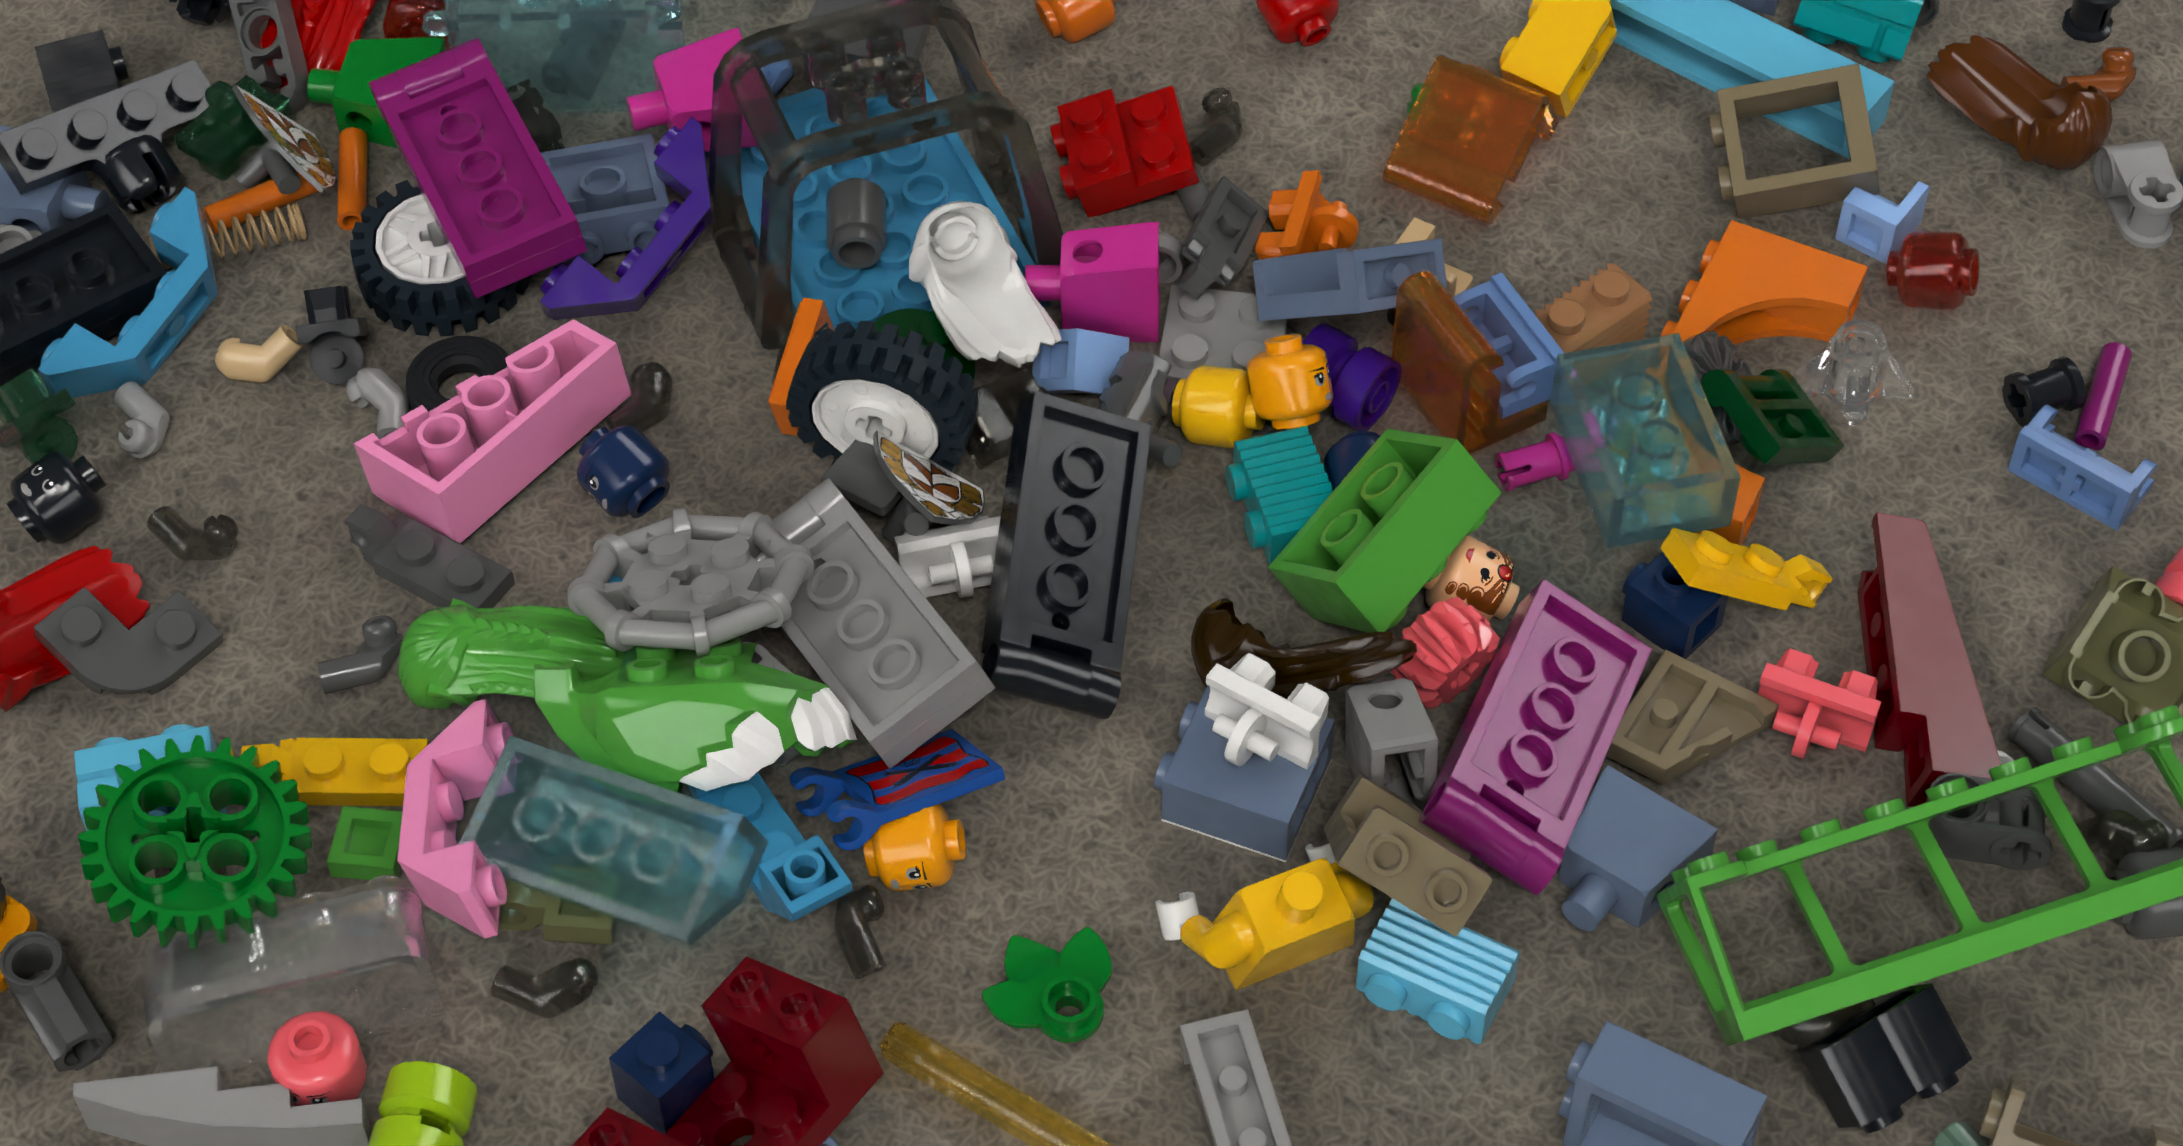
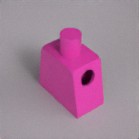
M739 28L730 29L658 55L652 62L656 90L626 97L627 109L634 131L667 124L668 130L675 125L682 129L688 120L693 117L701 124L705 152L771 144L767 102Z
M1159 222L1068 231L1061 239L1060 265L1025 266V280L1038 301H1061L1062 329L1079 328L1129 337V342L1159 343Z

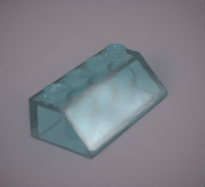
M509 736L459 844L475 840L488 864H496L505 879L692 945L742 903L769 841L742 814Z

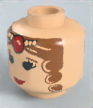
M1468 535L1463 538L1447 557L1448 561L1444 570L1436 578L1426 582L1423 586L1426 588L1425 598L1428 607L1431 608L1435 602H1445L1448 599L1459 597L1466 604L1472 605L1489 622L1494 616L1503 620L1509 614L1520 590L1518 585L1512 583L1514 575L1512 559L1507 554Z

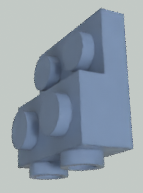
M652 133L541 152L577 218L587 251L579 254V256L590 265L597 263L606 254L632 251L636 246L645 250L659 233L654 229V225L669 205V200L664 182L656 175L654 162L658 157L654 154L655 144ZM576 256L567 259L563 262L573 261L576 258Z

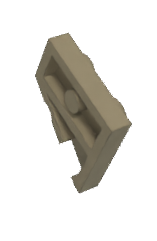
M1665 649L1625 710L1606 757L1660 784H1664L1770 727L1775 720L1779 704Z

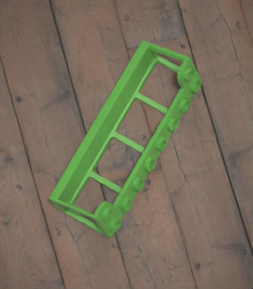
M2177 705L2148 713L2136 718L2137 721L2113 729L2117 741L2095 748L2090 736L2051 749L2055 761L2035 768L2031 767L2028 757H2023L1989 769L1988 772L1992 782L1969 789L1965 777L1925 790L1929 802L1909 809L1905 808L1902 798H1897L1863 810L1862 813L1866 823L1842 830L1839 819L1836 818L1799 831L1802 843L1778 851L1775 839H1771L1736 851L1737 862L1730 863L1727 852L1723 851L1686 864L1687 867L1672 872L1674 884L1660 891L1656 896L1727 1046L2183 896V859L2113 881L2108 879L2053 784L2055 778L2138 751H2145L2152 757L2183 810V766L2171 746V740L2183 734V716L2180 715ZM2021 789H2030L2038 799L2085 882V889L2080 893L1992 922H1982L1977 917L1928 826V822L1932 818ZM1895 830H1905L1913 840L1959 927L1958 931L1953 935L1862 965H1855L1849 960L1802 868V862L1806 859ZM1774 870L1779 871L1784 876L1830 967V973L1826 977L1743 1004L1704 893ZM1689 898L1713 968L1683 909L1682 903L1684 899Z

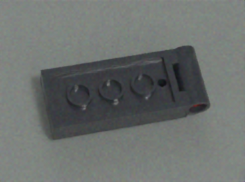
M114 201L0 254V390L37 373L47 347L55 339L63 338L74 323L106 340L120 333L125 323L135 315L140 316L153 300L156 287L167 272Z
M1034 391L1016 409L981 653L985 654L981 668L995 686V691L1100 719H1108L1113 713L1121 690V665L1152 425L1038 391Z

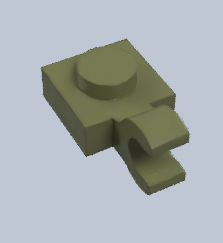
M552 869L549 885L531 884L521 880H505L507 901L504 905H500V909H502L500 929L529 931L542 924L543 936L546 941L612 945L621 892L620 874Z

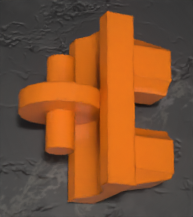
M1320 170L1303 171L1298 189L1273 191L1269 202V217L1275 230L1284 231L1259 233L1255 246L1258 260L1339 248L1348 249L1354 245L1359 233V222L1353 214L1347 211L1348 207L1344 202L1334 201L1330 203L1323 197L1320 192L1323 178Z

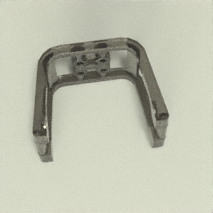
M879 0L759 31L741 39L723 55L713 75L708 181L713 221L708 228L720 252V258L725 263L741 298L745 313L749 316L763 348L775 350L786 346L793 324L791 254L794 192L805 177L825 166L971 128L976 160L994 194L1007 192L1020 215V217H1017L1021 241L1035 265H1060L1063 232L1030 125L1022 111L1007 97L1002 95L982 60L970 21L964 11L952 0ZM932 25L937 28L953 56L963 94L927 102L922 65L916 58L907 56L906 43L903 37L904 29ZM866 40L868 58L858 59L848 65L844 45ZM807 54L810 82L814 88L823 90L826 97L828 118L841 126L814 132L796 140L761 68L775 62ZM886 91L887 103L891 107L902 109L868 118L866 99L874 98ZM742 114L768 166V170L763 178L758 277H756L749 260L755 259L754 238L742 195Z

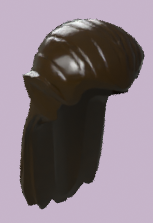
M1226 598L1217 600L1203 609L1196 619L1191 636L1192 657L1196 671L1205 688L1208 686L1206 684V676L1216 663L1231 669L1243 656L1251 653L1268 662L1276 672L1275 686L1271 692L1285 699L1290 696L1298 684L1308 683L1327 693L1328 691H1336L1344 685L1369 682L1412 660L1413 654L1417 652V645L1412 640L1395 638L1392 632L1378 631L1291 648L1286 641L1271 645L1262 631L1255 629L1250 623L1242 624L1235 616L1233 602Z

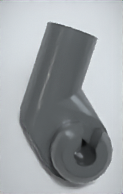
M381 615L366 620L362 625L365 641L355 654L318 662L320 679L325 694L374 683L385 675L398 657L403 636L397 633V624L393 618Z

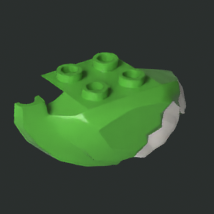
M740 637L711 647L710 654L697 656L695 650L635 646V649H630L626 652L619 669L602 678L581 683L575 662L559 667H543L541 664H534L535 702L557 736L590 768L627 787L652 793L677 796L682 791L684 784L709 791L745 782L762 768L773 764L789 748L793 747L803 756L817 757L825 748H843L857 740L848 711L829 689V685L752 663L751 660L757 643L742 644Z

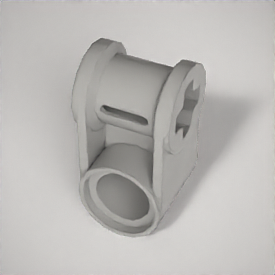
M2153 139L2100 146L2094 155L2093 162L2095 183L2100 195L2105 198L2120 233L2125 240L2141 248L2154 249L2164 246L2170 241L2174 230L2171 220L2172 212L2180 207L2183 200V186L2169 162L2165 145L2161 140Z

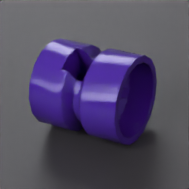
M1321 323L1302 342L1303 344L1319 346L1327 355L1333 390V401L1330 404L1332 406V417L1356 431H1368L1391 404L1399 386L1402 367L1398 361L1372 347H1364L1358 351V342L1354 337L1328 323Z

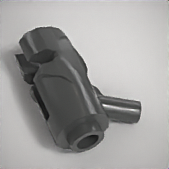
M1129 351L1122 355L1109 378L1111 386L1106 387L1099 397L1100 405L1098 409L1152 425L1148 458L1167 467H1173L1181 459V446L1157 435V432L1166 415L1169 414L1172 397L1179 379L1166 380L1172 367L1166 360L1144 351Z

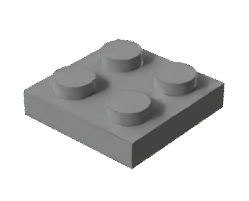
M1171 285L1159 357L1166 360L1172 366L1166 380L1187 379L1190 372L1201 365L1236 368L1247 371V364L1254 355L1266 350L1264 343L1266 339L1286 335L1288 319L1259 321L1256 293L1206 289L1201 297L1196 300L1180 286Z

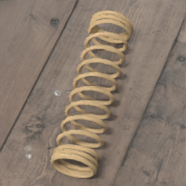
M298 202L291 205L288 203L287 205L290 231L279 207H275L274 217L277 237L264 210L260 211L262 238L250 213L246 214L248 242L238 218L232 217L234 246L224 222L219 219L217 225L220 250L209 224L205 222L208 241L210 237L215 252L221 259L225 256L223 233L231 252L235 256L239 253L237 229L246 250L250 253L253 250L251 226L258 243L264 250L267 247L265 222L277 246L281 244L279 218L290 242L293 243L295 241V234L299 241L302 239L307 240L308 236ZM149 236L152 253L162 267L169 271L170 266L159 260L151 236Z

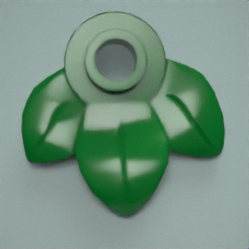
M1085 927L1067 942L1061 953L1041 943L1018 935H1013L1009 939L1004 961L1007 981L992 985L981 993L982 999L990 1013L998 1021L1013 1028H1040L1045 1035L1059 1042H1079L1092 1036L1101 1026L1104 1017V1003L1100 993L1112 975L1111 957L1100 936L1090 927ZM1073 1006L1082 1013L1075 1016H1063L1057 1012L1063 1007Z

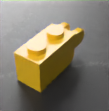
M1533 0L1528 12V23L1519 37L1513 36L1510 38L1500 57L1499 66L1507 91L1567 118L1618 35L1610 5L1611 0Z

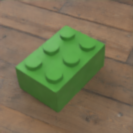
M1386 429L1269 565L1268 569L1313 619L1367 633L1385 632L1402 620L1407 612V605L1426 582L1433 580L1444 570L1448 561L1447 557L1463 538L1482 525L1487 517V510L1502 492L1458 439Z

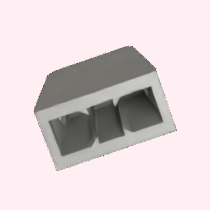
M1382 676L1369 682L1351 684L1349 690L1346 691L1345 752L1353 780L1361 772L1423 811L1429 801L1427 798L1437 779L1438 738L1413 681L1406 678L1386 681ZM1385 756L1395 759L1400 766V773L1393 780L1390 777Z

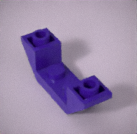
M693 117L688 120L682 129H679L676 125L671 127L661 138L654 150V154L658 157L654 162L657 177L686 200L682 204L674 200L666 207L654 225V229L659 233L645 250L636 246L618 267L616 275L621 279L617 284L579 255L576 256L568 267L564 263L556 266L545 279L540 289L545 294L540 300V304L544 314L553 320L638 311L713 221L702 127Z

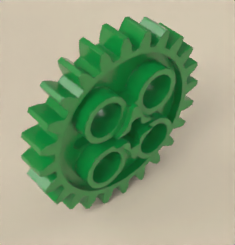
M196 735L190 752L183 753L180 752L172 738L167 739L165 743V757L157 760L150 752L143 748L138 751L141 768L136 772L121 764H117L114 767L119 785L118 788L103 784L96 786L98 803L101 807L84 808L83 815L88 830L78 833L81 852L83 855H86L80 859L85 880H93L90 883L94 901L96 903L108 901L109 917L113 923L124 920L131 915L130 924L133 936L136 938L144 935L154 925L157 927L160 945L163 947H167L177 931L186 932L190 949H197L202 931L212 930L220 945L227 944V926L237 923L249 935L255 932L252 914L257 910L266 916L276 918L279 914L274 894L295 897L297 890L295 877L292 874H305L308 871L307 856L304 850L312 848L310 827L304 826L309 823L306 802L298 801V787L295 779L281 782V767L277 760L259 768L258 749L253 745L237 758L233 756L231 738L225 737L218 745L216 751L211 752L206 751L202 735ZM234 804L246 807L235 814L219 812L224 807ZM168 806L175 808L174 811L167 815H149V812L158 807ZM256 836L259 838L257 841L251 842ZM200 838V842L193 843L194 839ZM138 839H142V840H140L139 842H137L135 845L133 844L134 841H136V840H138ZM229 865H239L245 868L236 875L223 876L217 874L218 870ZM168 867L173 869L171 873L164 877L150 878L145 876L147 872L154 868Z

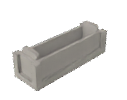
M1248 1009L1180 1025V1052L1184 1065L1190 1064L1214 1145L1292 1146Z

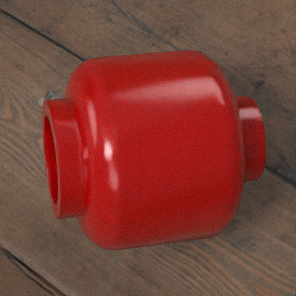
M1256 0L1257 8L1274 37L1285 44L1300 41L1303 46H1312L1319 43L1330 34L1332 30L1330 24L1335 20L1339 12L1338 0Z

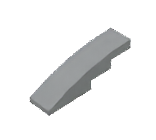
M218 1066L73 1084V1097L88 1129L147 1146H368L372 1132L362 1098L296 1106L290 1089L285 1088L280 1083L227 1090Z

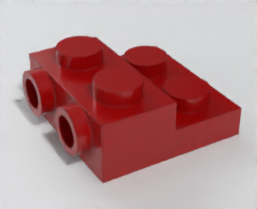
M1173 85L1118 103L1111 88L1057 106L1060 122L1050 125V130L1060 158L1068 156L1069 159L1068 164L1059 166L1061 180L1069 200L1079 197L1088 217L1100 216L1200 183L1180 101Z

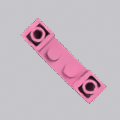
M486 699L473 702L407 764L397 859L425 906L483 938L498 935L500 905H504L507 901L506 883L500 868L496 864H488L475 840L457 845V821L462 820L464 816L463 801L508 790L510 761L517 758L516 740L510 725L505 721L501 723L498 721Z

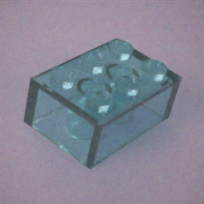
M1679 333L1557 355L1550 405L1607 548L1666 538L1673 527L1689 532H1698L1730 526L1741 477Z

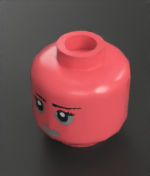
M326 1011L305 1012L290 1018L278 1028L269 1043L267 1063L275 1084L280 1083L285 1088L290 1089L296 1106L357 1099L365 1085L367 1064L354 1028L339 1015Z

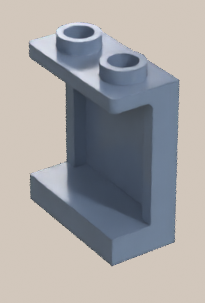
M1442 238L1349 251L1346 248L1259 259L1253 262L1259 321L1357 314L1448 300Z

